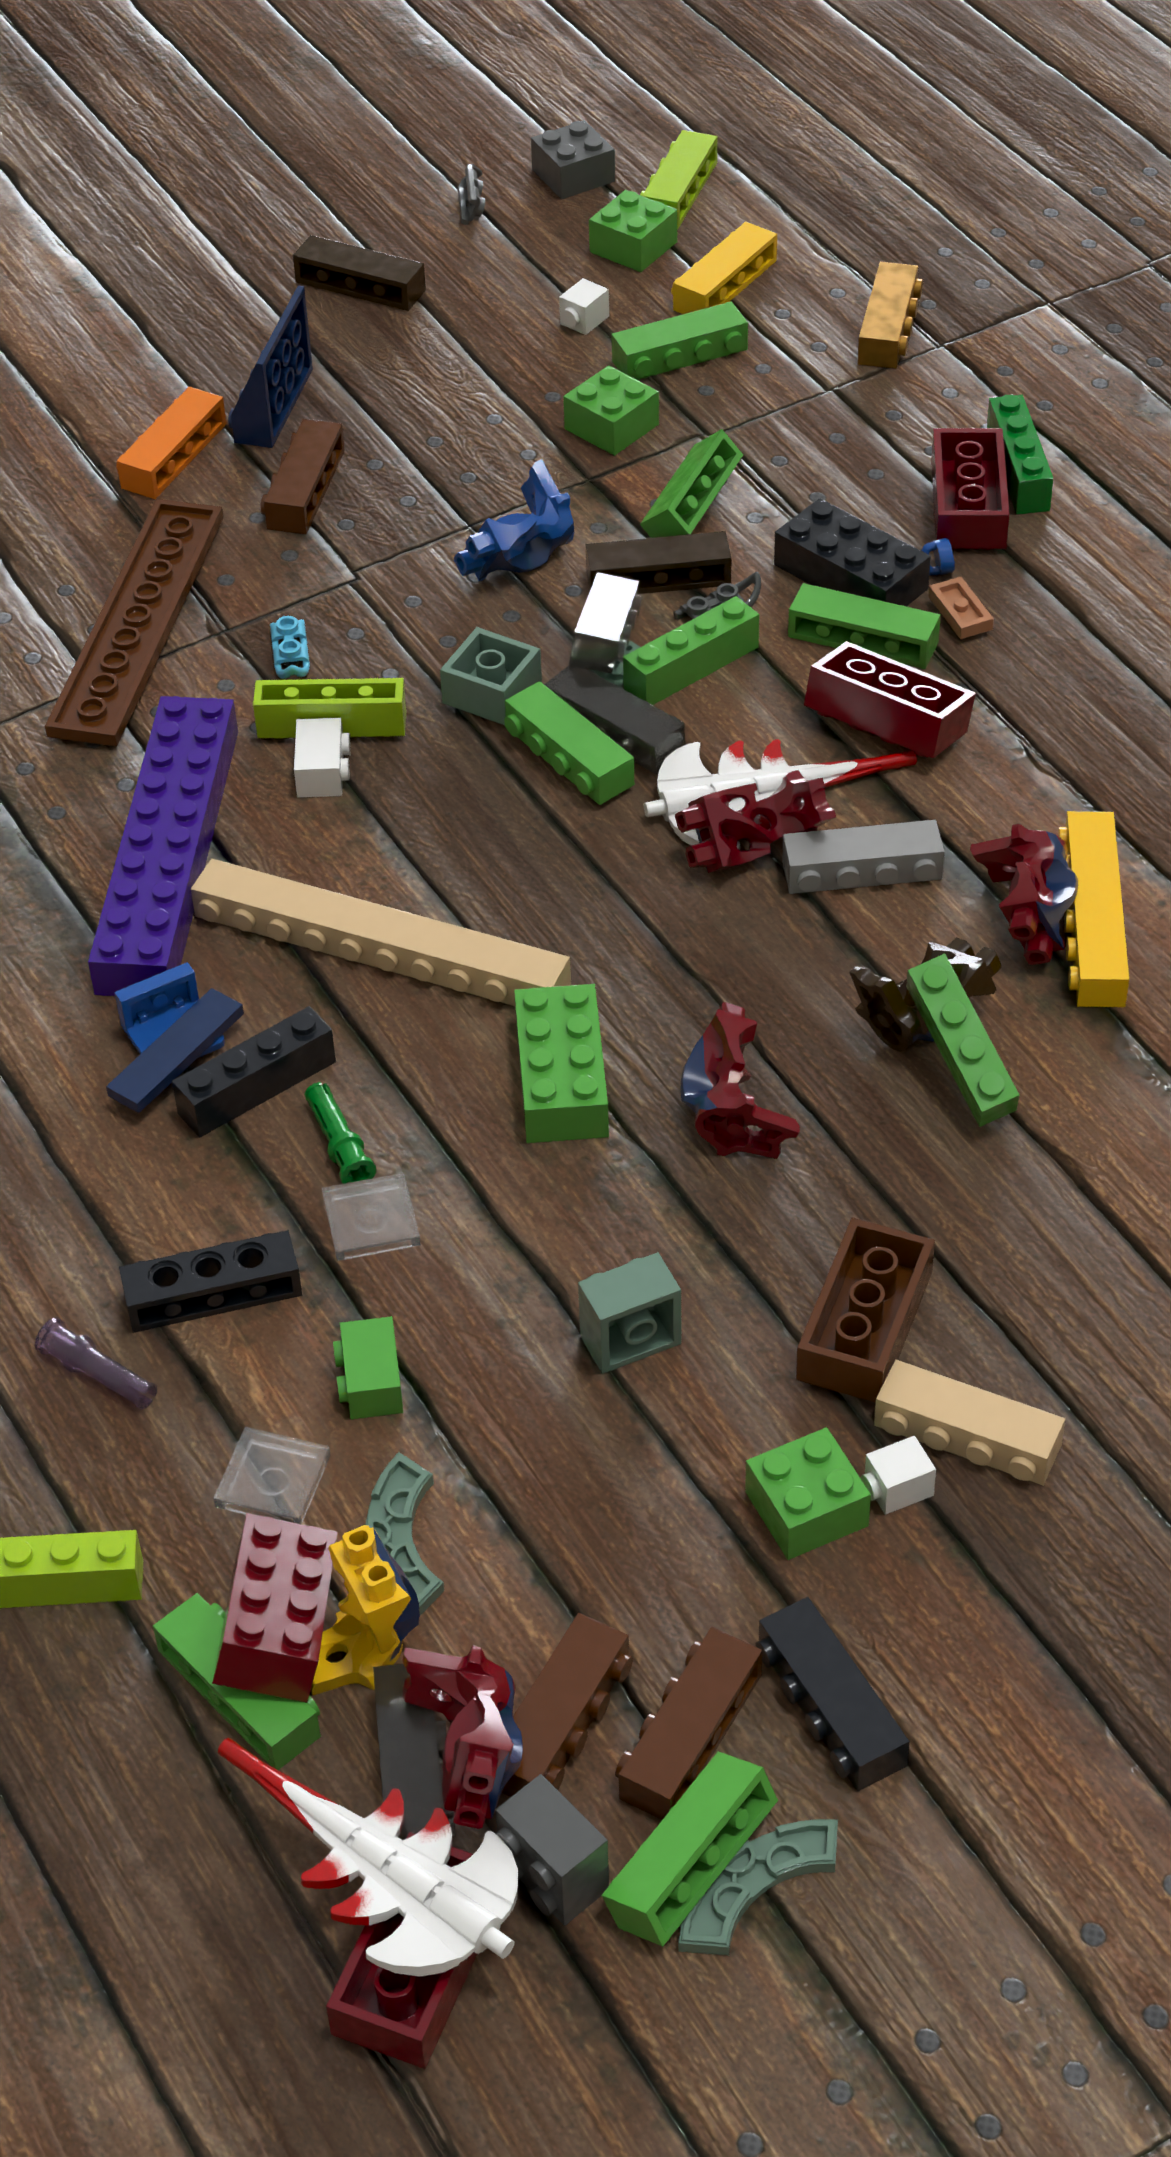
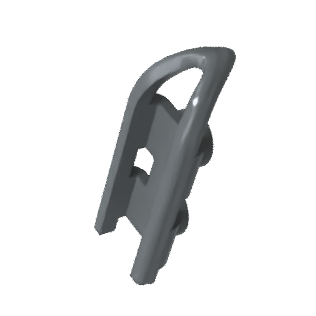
M474 164L466 165V176L462 178L458 185L461 223L464 225H468L475 215L480 217L485 207V198L480 197L483 181L478 180V177L482 176L483 173Z
M759 572L753 573L735 585L731 583L721 584L708 597L695 596L690 598L686 604L673 612L674 618L679 620L689 615L694 619L735 596L751 607L758 599L761 590ZM754 583V590L750 598L744 601L738 593Z

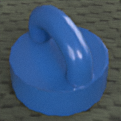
M947 538L933 540V542H929L922 547L921 551L929 555L930 551L934 553L936 566L932 567L930 565L929 575L953 573L955 570L954 556L950 541Z

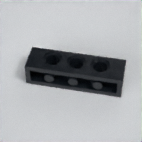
M289 1230L267 1233L235 1242H226L199 1250L180 1252L176 1255L148 1261H138L134 1264L119 1267L133 1333L303 1296L299 1268Z

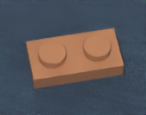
M962 577L929 586L928 597L960 639L993 630L994 618Z

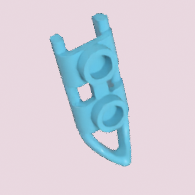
M283 616L276 623L270 624L276 674L281 679H287L292 675L305 677L310 667L305 621L302 619L297 620L293 616ZM300 637V642L295 640L294 638ZM279 639H284L280 644L278 642ZM303 661L302 668L295 665H290L284 670L281 668V663Z

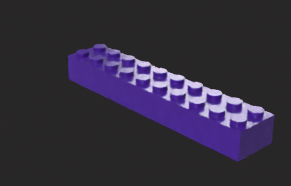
M179 696L160 697L88 960L94 995L115 996L114 992L181 965L194 914L191 888L205 869L238 736L234 699Z

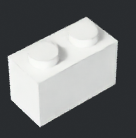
M341 718L296 719L294 775L297 798L342 796L343 781L350 779L349 759L344 758V755H350V734L343 733Z

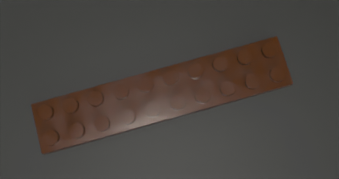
M163 499L155 500L46 722L47 737L118 746L224 518L222 507Z

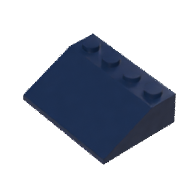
M297 286L264 350H262L254 369L251 370L245 387L241 389L235 408H231L229 412L228 426L233 429L234 443L273 448L313 370L304 286Z

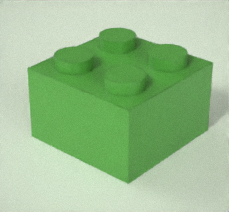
M624 190L589 219L590 252L639 272L644 271L677 243V209L664 205L662 202L638 195L633 191Z
M609 365L563 396L565 430L614 456L659 425V391Z
M827 1427L746 1460L745 1492L787 1560L869 1526L871 1494Z

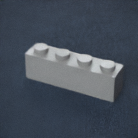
M936 820L783 834L782 863L789 894L941 880L943 877L944 848Z

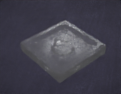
M404 1173L322 1188L323 1201L337 1261L421 1245Z
M245 1427L214 1495L215 1507L241 1514L249 1513L302 1524L331 1456L330 1447Z

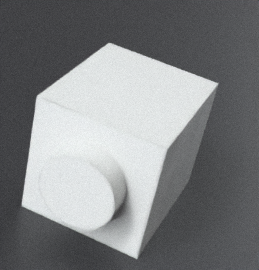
M584 278L559 296L560 324L587 335L609 317V289Z
M914 1435L866 1454L865 1474L861 1476V1480L871 1494V1501L876 1500L886 1515L934 1496L936 1468Z

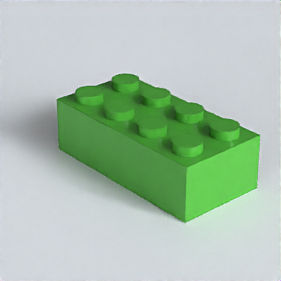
M595 984L515 989L516 1026L526 1143L609 1137L608 1099Z

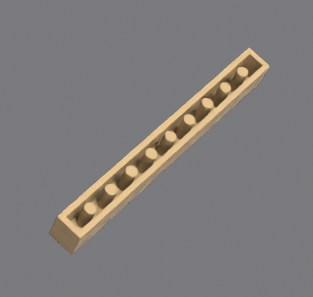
M211 858L191 888L195 917L270 937L277 941L309 948L313 951H320L349 961L370 965L384 971L402 974L420 981H427L459 992L484 997L495 1002L515 1006V989L571 985L569 956Z

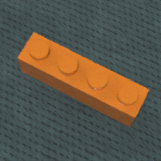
M188 387L116 461L121 489L156 499L227 424L223 397Z

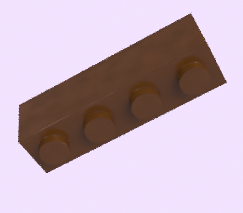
M303 419L297 432L292 433L290 447L287 452L282 454L278 473H273L268 494H264L261 499V514L266 517L268 530L299 534L308 533L345 451L342 423Z
M581 1613L576 1615L514 1714V1722L522 1734L523 1755L520 1767L505 1784L502 1791L503 1794L512 1797L540 1774L557 1790L559 1789L565 1774V1769L563 1768L571 1756L575 1758L579 1756L585 1746L588 1737L587 1729L593 1719L600 1720L603 1717L610 1702V1691L616 1682L622 1683L630 1672L633 1657L629 1655L628 1634Z
M714 1627L710 1628L702 1642L696 1640L687 1654L686 1668L679 1678L676 1676L671 1678L665 1688L662 1697L663 1704L657 1714L650 1713L646 1717L640 1729V1741L633 1752L625 1751L616 1768L615 1776L619 1778V1799L661 1820L664 1819L699 1773L707 1766L762 1676V1650Z

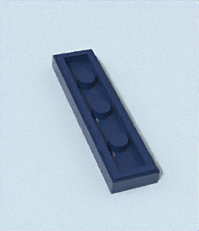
M211 988L106 1086L108 1096L140 1113L244 1014L243 1004Z

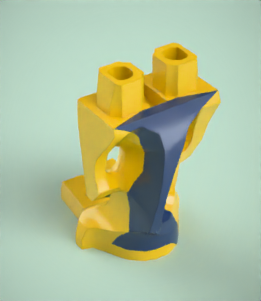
M363 1525L344 1533L341 1541L329 1545L333 1567L344 1578V1585L349 1593L346 1598L338 1603L340 1611L335 1614L336 1622L333 1627L323 1631L319 1661L310 1691L312 1696L354 1683L364 1685L371 1690L381 1687L380 1679L400 1657L403 1649L402 1640L419 1625V1602L414 1588L402 1568L382 1543L374 1527L370 1528L369 1525ZM338 1651L347 1653L344 1659L339 1662L331 1663L326 1660L332 1653Z

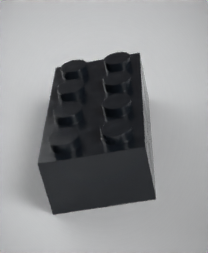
M821 498L775 531L774 565L810 585L906 607L929 588L930 555Z

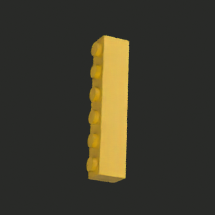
M1067 811L1066 826L1059 827L1058 836L1067 845L1066 862L1078 878L1076 898L1064 913V932L1071 933L1072 936L1067 937L1066 959L1067 961H1074V966H1069V990H1076L1077 1007H1126L1129 970L1114 812Z

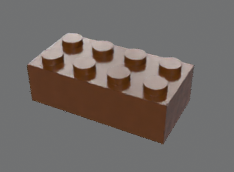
M851 1218L797 1347L796 1380L876 1403V1398L895 1360L899 1359L932 1275L934 1239Z

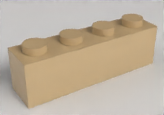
M895 1360L876 1398L874 1426L880 1427L892 1435H902L908 1438L915 1435L919 1442L925 1443L932 1449L944 1450L967 1458L974 1464L987 1465L1009 1473L1019 1480L1032 1481L1044 1486L1062 1446L1066 1418Z

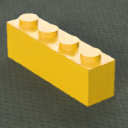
M744 222L673 282L671 290L673 310L686 314L730 302L777 261V233Z

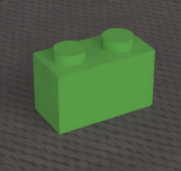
M392 1316L341 1322L342 1340L333 1341L336 1368H345V1375L337 1376L339 1402L349 1403L350 1418L359 1419L404 1413Z

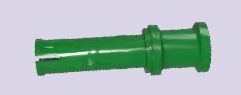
M321 1082L310 1085L305 1091V1099L328 1140L327 1153L330 1160L336 1163L340 1169L339 1177L341 1182L348 1188H358L366 1185L375 1177L376 1165L371 1158L366 1157L363 1151L364 1142L362 1138L349 1129L327 1083H324L323 1086Z

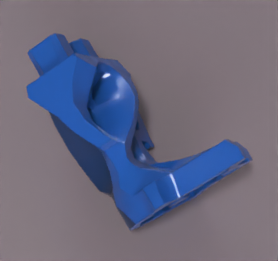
M542 459L534 463L529 470L528 480L521 486L531 514H510L496 521L490 518L486 519L479 531L468 537L465 550L458 552L454 557V561L462 576L475 573L478 581H483L489 573L496 570L518 573L529 572L545 565L557 547L568 544L573 540L574 522L570 511V496L568 492L560 494Z

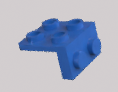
M188 962L114 992L120 1024L139 1054L146 1050L199 1000L195 972ZM222 1034L199 1057L222 1048L225 1044L224 1035Z

